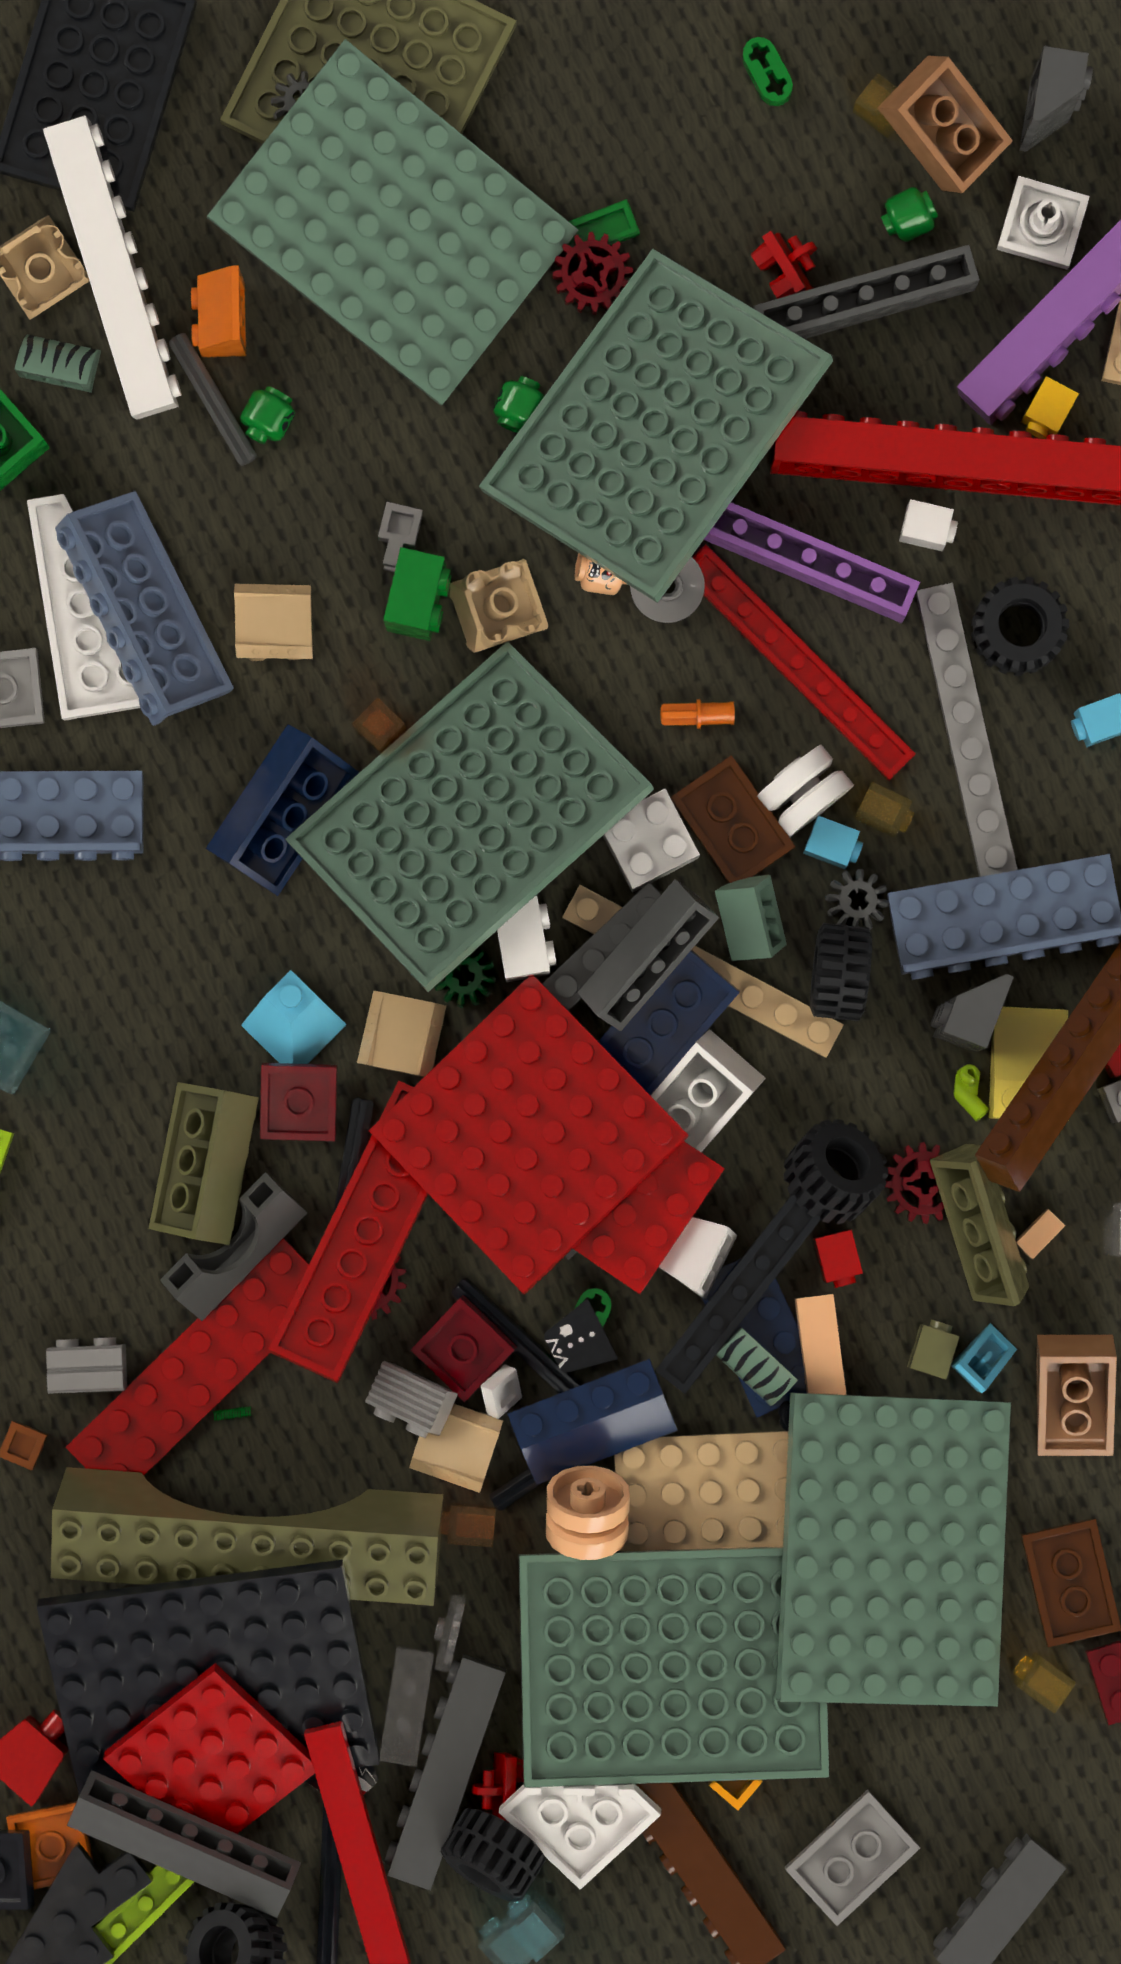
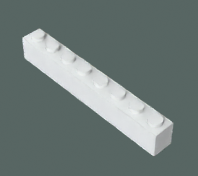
M82 116L44 128L43 132L131 416L137 420L177 408L179 405L176 397L182 396L176 375L169 376L165 361L171 360L169 350L164 338L158 340L154 328L155 325L160 324L154 304H147L143 290L149 288L143 268H136L132 254L138 253L136 243L131 231L125 233L121 221L127 215L120 195L115 197L113 195L110 183L116 180L109 159L103 161L99 147L105 144L99 125H92L86 116Z

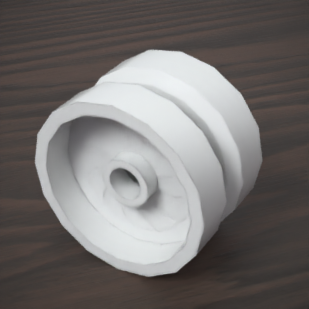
M822 745L815 747L802 758L798 757L791 762L757 795L768 811L777 810L788 801L793 803L781 814L778 821L789 837L812 822L854 786L843 771H835L822 781L819 780L818 777L831 766L833 760Z

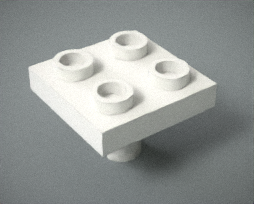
M1018 176L997 250L1068 270L1090 196Z

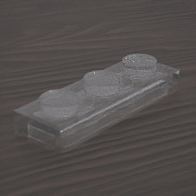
M397 1646L380 1751V1761L417 1766L434 1659L433 1651Z

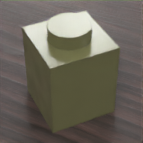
M932 1319L929 1326L920 1324L907 1367L946 1380L960 1337L951 1334L953 1326Z

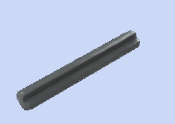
M185 333L176 335L169 341L172 351L237 462L241 466L249 464L257 458L256 452Z

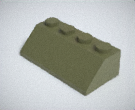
M177 1083L148 1229L195 1240L230 1245L259 1097L186 1083Z
M964 1144L931 1159L930 1163L973 1301L1016 1306L1024 1298L1029 1288V1283L1026 1277V1264L1020 1257L1015 1241L1016 1232L1009 1221L1004 1205L1005 1196L997 1183L988 1180L975 1156L981 1145Z

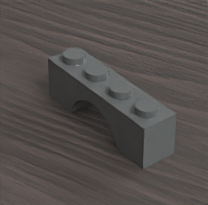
M266 1172L239 1199L242 1206V1220L238 1231L230 1240V1245H224L217 1251L205 1255L186 1253L160 1279L173 1297L201 1321L219 1305L307 1214L294 1197Z

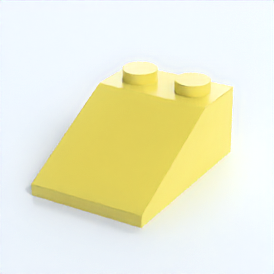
M1002 1007L991 1040L989 1118L1000 1119L1067 1021L1068 1010Z

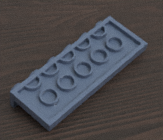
M133 491L68 513L55 527L57 541L60 547L66 551L73 565L74 575L77 581L83 585L89 597L91 610L99 617L106 631L107 642L115 650L122 664L123 674L126 680L132 684L139 698L140 708L143 714L149 718L153 726L160 724L168 716L230 693L234 687L137 492Z
M0 771L1 861H21L22 854H37V860L57 861L59 860V854H74V860L80 861L97 860V854H112V860H134V854L143 853V771Z
M1110 854L887 893L901 975L911 974L912 980L933 977V969L948 967L949 974L971 970L970 963L985 960L986 967L1008 963L1007 956L1022 954L1023 960L1045 957L1044 950L1059 947L1060 954L1082 950L1081 943L1096 941L1097 947L1119 944L1118 937L1121 936V912Z

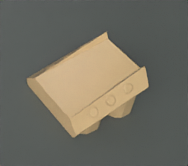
M49 215L38 220L0 246V276L29 320L89 282L86 270Z
M525 559L507 562L500 567L488 571H474L469 573L464 579L450 583L449 596L455 606L467 641L466 645L474 653L548 629V622Z
M235 584V648L237 658H248L251 661H263L266 658L288 660L313 659L311 585Z
M373 991L357 1063L425 1077L435 1064L446 1005Z
M454 1403L440 1435L428 1433L426 1438L419 1436L409 1468L480 1493L503 1420Z

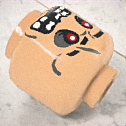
M578 553L575 565V580L580 581L584 591L615 595L620 590L622 584L627 585L624 581Z

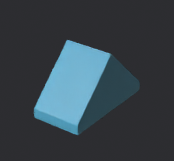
M990 1323L952 1361L951 1367L977 1392L983 1393L1017 1349Z

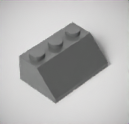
M1047 46L1043 47L1030 79L1019 151L1027 152L1069 122L1073 111L1080 110L1081 101H1084L1086 90L1090 88L1093 67L1087 66L1089 53Z
M1005 974L960 994L947 1002L945 1001L940 1006L938 1005L930 1023L931 1027L936 1028L933 1037L974 1053L986 1049L1014 976Z

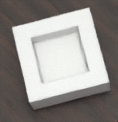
M506 1364L481 1385L486 1413L496 1419L504 1415L522 1398L517 1370Z

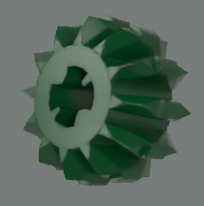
M482 949L476 953L473 959L469 955L445 977V981L439 982L434 986L436 991L450 988L443 998L446 1003H449L454 995L458 994L457 1006L458 1008H464L465 996L469 995L473 1006L479 1005V1000L475 992L479 991L485 997L491 995V992L482 986V983H495L496 977L483 975V972L491 970L494 964L492 961H488L479 965V962L485 955ZM467 966L469 972L475 975L473 982L467 981L468 986H460L459 979L454 978L455 971L461 972L460 967Z

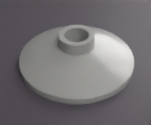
M691 557L674 580L675 590L672 593H665L658 603L630 586L635 605L645 616L657 622L673 623L687 618L698 608L704 595L705 581L700 566Z

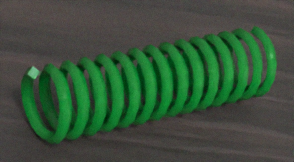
M251 1406L220 1411L215 1410L213 1411L214 1421H216V1414L217 1420L219 1418L224 1420V1413L225 1420L227 1417L232 1419V1412L233 1419L235 1417L236 1419L240 1418V1411L241 1418L243 1416L245 1418L248 1417V1410L250 1417Z

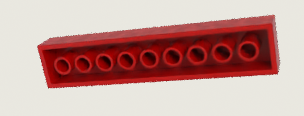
M797 411L776 439L772 448L770 474L1121 505V446L1106 445L1107 441L1101 438H1085L1083 443L1069 441L1068 436L1060 434L1047 435L1046 439L1031 438L1032 434L1025 431H1011L1009 436L995 435L993 429L982 427L972 428V432L957 431L956 426L949 424H937L934 426V429L919 428L920 424L914 421H898L896 426L882 424L881 419L872 417L860 418V422L845 421V417L838 414H824L822 419L807 418L808 414L806 412Z

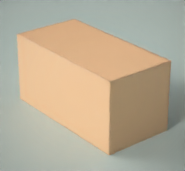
M1046 1209L1015 1240L1016 1244L1030 1259H1034L1066 1225L1049 1209Z

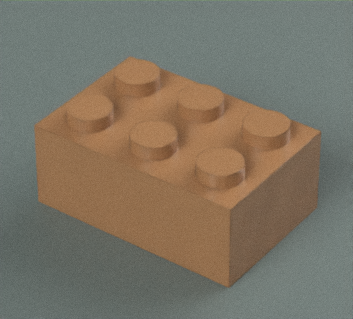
M927 56L878 106L879 111L942 191L963 193L1013 141L949 57Z

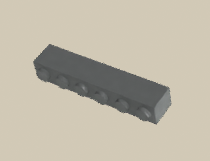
M965 245L754 305L753 309L800 337L807 339L975 291L980 279L970 246Z
M463 1654L461 1662L453 1660L446 1682L453 1684L449 1697H440L434 1715L435 1719L440 1720L436 1735L428 1732L421 1753L428 1756L423 1770L416 1768L409 1787V1791L415 1792L411 1807L407 1805L402 1807L396 1827L403 1829L399 1842H390L384 1863L390 1865L387 1876L431 1891L442 1859L440 1849L452 1830L501 1688L506 1668L467 1654Z
M92 1770L67 1826L276 1918L286 1901L301 1865V1862Z

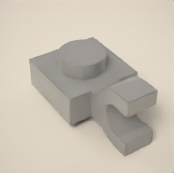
M386 502L378 535V541L388 543L383 560V570L395 572L400 547L415 549L423 510Z

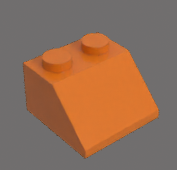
M239 265L228 266L198 275L197 287H191L192 310H198V324H192L193 347H199L202 357L246 356L245 282Z

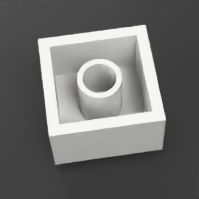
M666 789L643 799L603 835L632 893L643 888L649 882L652 883L697 860L700 856Z
M537 896L531 899L497 930L506 983L524 980L530 975L535 977L551 975L550 966L556 965L553 941L545 942L543 932L544 929H550L546 903L539 905Z

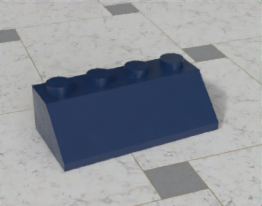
M287 724L205 849L278 896L302 860L300 855L285 839L358 775L359 771L311 736Z
M650 1359L508 1413L520 1449L536 1485L551 1480L553 1476L564 1469L575 1466H587L677 1431Z

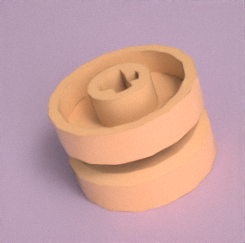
M575 1466L564 1469L552 1477L547 1485L546 1539L553 1549L564 1556L579 1560H598L612 1556L623 1548L628 1539L630 1503L629 1486L623 1477L610 1469L598 1466Z

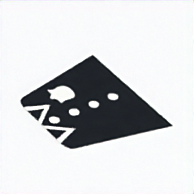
M588 1298L544 1334L545 1340L560 1370L564 1373L618 1359Z

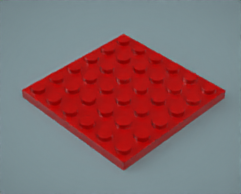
M530 975L368 1130L524 1295L689 1137L678 1123L534 975Z

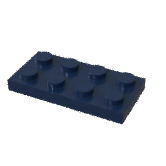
M691 950L622 1031L611 1025L598 1042L651 1096L692 1046L740 993V990Z
M741 1259L721 1268L707 1298H702L705 1305ZM775 1278L731 1336L742 1327L798 1381L780 1400L770 1406L738 1376L756 1417L779 1408L784 1401H790V1392L807 1393L798 1326Z

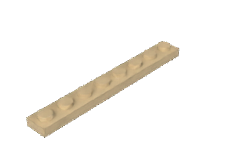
M579 885L562 918L594 935L622 907ZM697 946L692 948L696 954L740 990V993L728 1007L827 1058L844 1024L832 1018L814 1017L810 1006Z

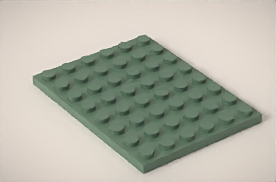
M344 39L206 217L440 406L447 400L553 264L555 257L560 255L563 251V244H568L578 231L575 226L346 39Z
M652 249L481 482L479 488L491 498L658 603L832 364L833 358L831 354Z
M507 641L285 840L424 989L429 992L650 794L654 788Z
M790 1392L776 1700L780 1702L998 1707L1011 1402Z
M783 1547L617 1551L612 1556L598 1560H579L564 1556L561 1553L519 1554L524 1787L829 1777L827 1703L780 1702L776 1700Z

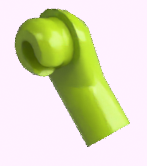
M966 1064L956 1073L953 1095L955 1100L977 1122L990 1109L977 1096L980 1080L979 1069L975 1065Z

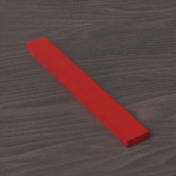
M706 544L692 557L700 566L704 576L705 590L703 596L890 781L916 753Z
M339 1721L306 1729L304 1732L305 1741L369 1963L411 1964L343 1722Z

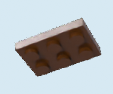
M732 755L670 797L681 816L728 883L754 877L795 848V845L780 826L771 811H768L757 797L758 792Z
M1095 1518L1021 1534L1047 1647L1121 1631Z

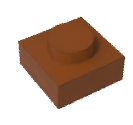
M12 1421L0 1448V1458L29 1470H34L49 1434L17 1421Z

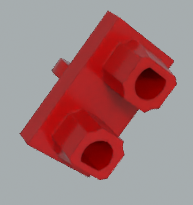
M769 231L763 235L764 243L751 253V257L761 271H766L776 263L780 266L783 274L769 283L776 298L779 299L813 289L798 263L802 264L806 272L816 267L810 258V255L817 250L814 242L802 245L798 236L795 235L788 239V243L793 249V252H791L780 233L774 234L773 231Z
M494 1752V1769L483 1770V1783L472 1785V1794L482 1795V1809H492L493 1815L506 1822L508 1821L499 1814V1807L516 1792V1782H524L523 1759L506 1752Z

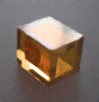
M378 697L352 723L354 730L379 754L386 750L406 729L405 723Z
M451 1503L450 1512L443 1511L441 1534L448 1535L447 1544L493 1547L496 1507Z

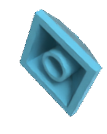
M290 970L263 997L241 1026L279 1063L308 1064L347 1024Z

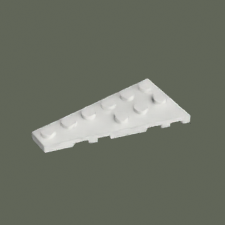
M64 494L27 500L62 719L65 721L140 708L139 698L132 684L126 680L122 664L115 650L107 642L106 631L99 617L92 612L89 597L83 585L77 581L73 572V565L66 551L60 547L57 541L55 527L68 513L73 512Z

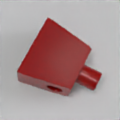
M56 1709L41 1724L34 1717L28 1715L0 1738V1780L31 1807L41 1797L69 1751L68 1747L58 1740L65 1731L61 1713Z

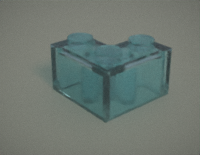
M1 1000L0 1089L7 1093L15 1094L52 1029Z
M534 1889L529 1894L526 1893L522 1901H511L507 1905L509 1908L507 1914L501 1920L494 1916L480 1929L479 1933L482 1937L478 1941V1947L493 1964H528L532 1959L537 1963L565 1937V1921L541 1894Z

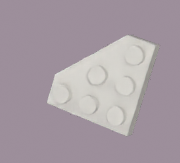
M523 1784L499 1807V1814L533 1840L544 1856L579 1889H582L661 1816V1808L636 1784L524 1787Z

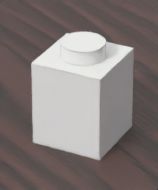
M910 499L906 508L899 542L943 551L946 542L953 543L958 521L952 520L954 509Z

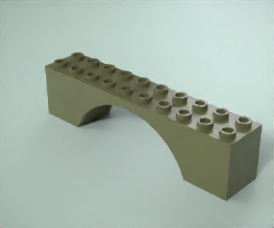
M66 1467L52 1509L51 1578L149 1585L343 1560L350 1600L434 1606L440 1560L443 1494L367 1489L351 1501L313 1513L280 1517L240 1516L201 1509L173 1499L149 1483L141 1472Z

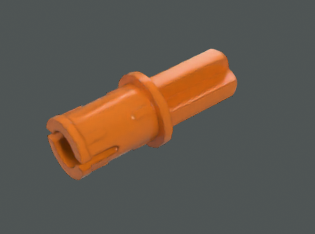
M696 699V703H664L660 708L661 724L664 726L696 725L697 729H701V725H734V701L701 703L700 699Z

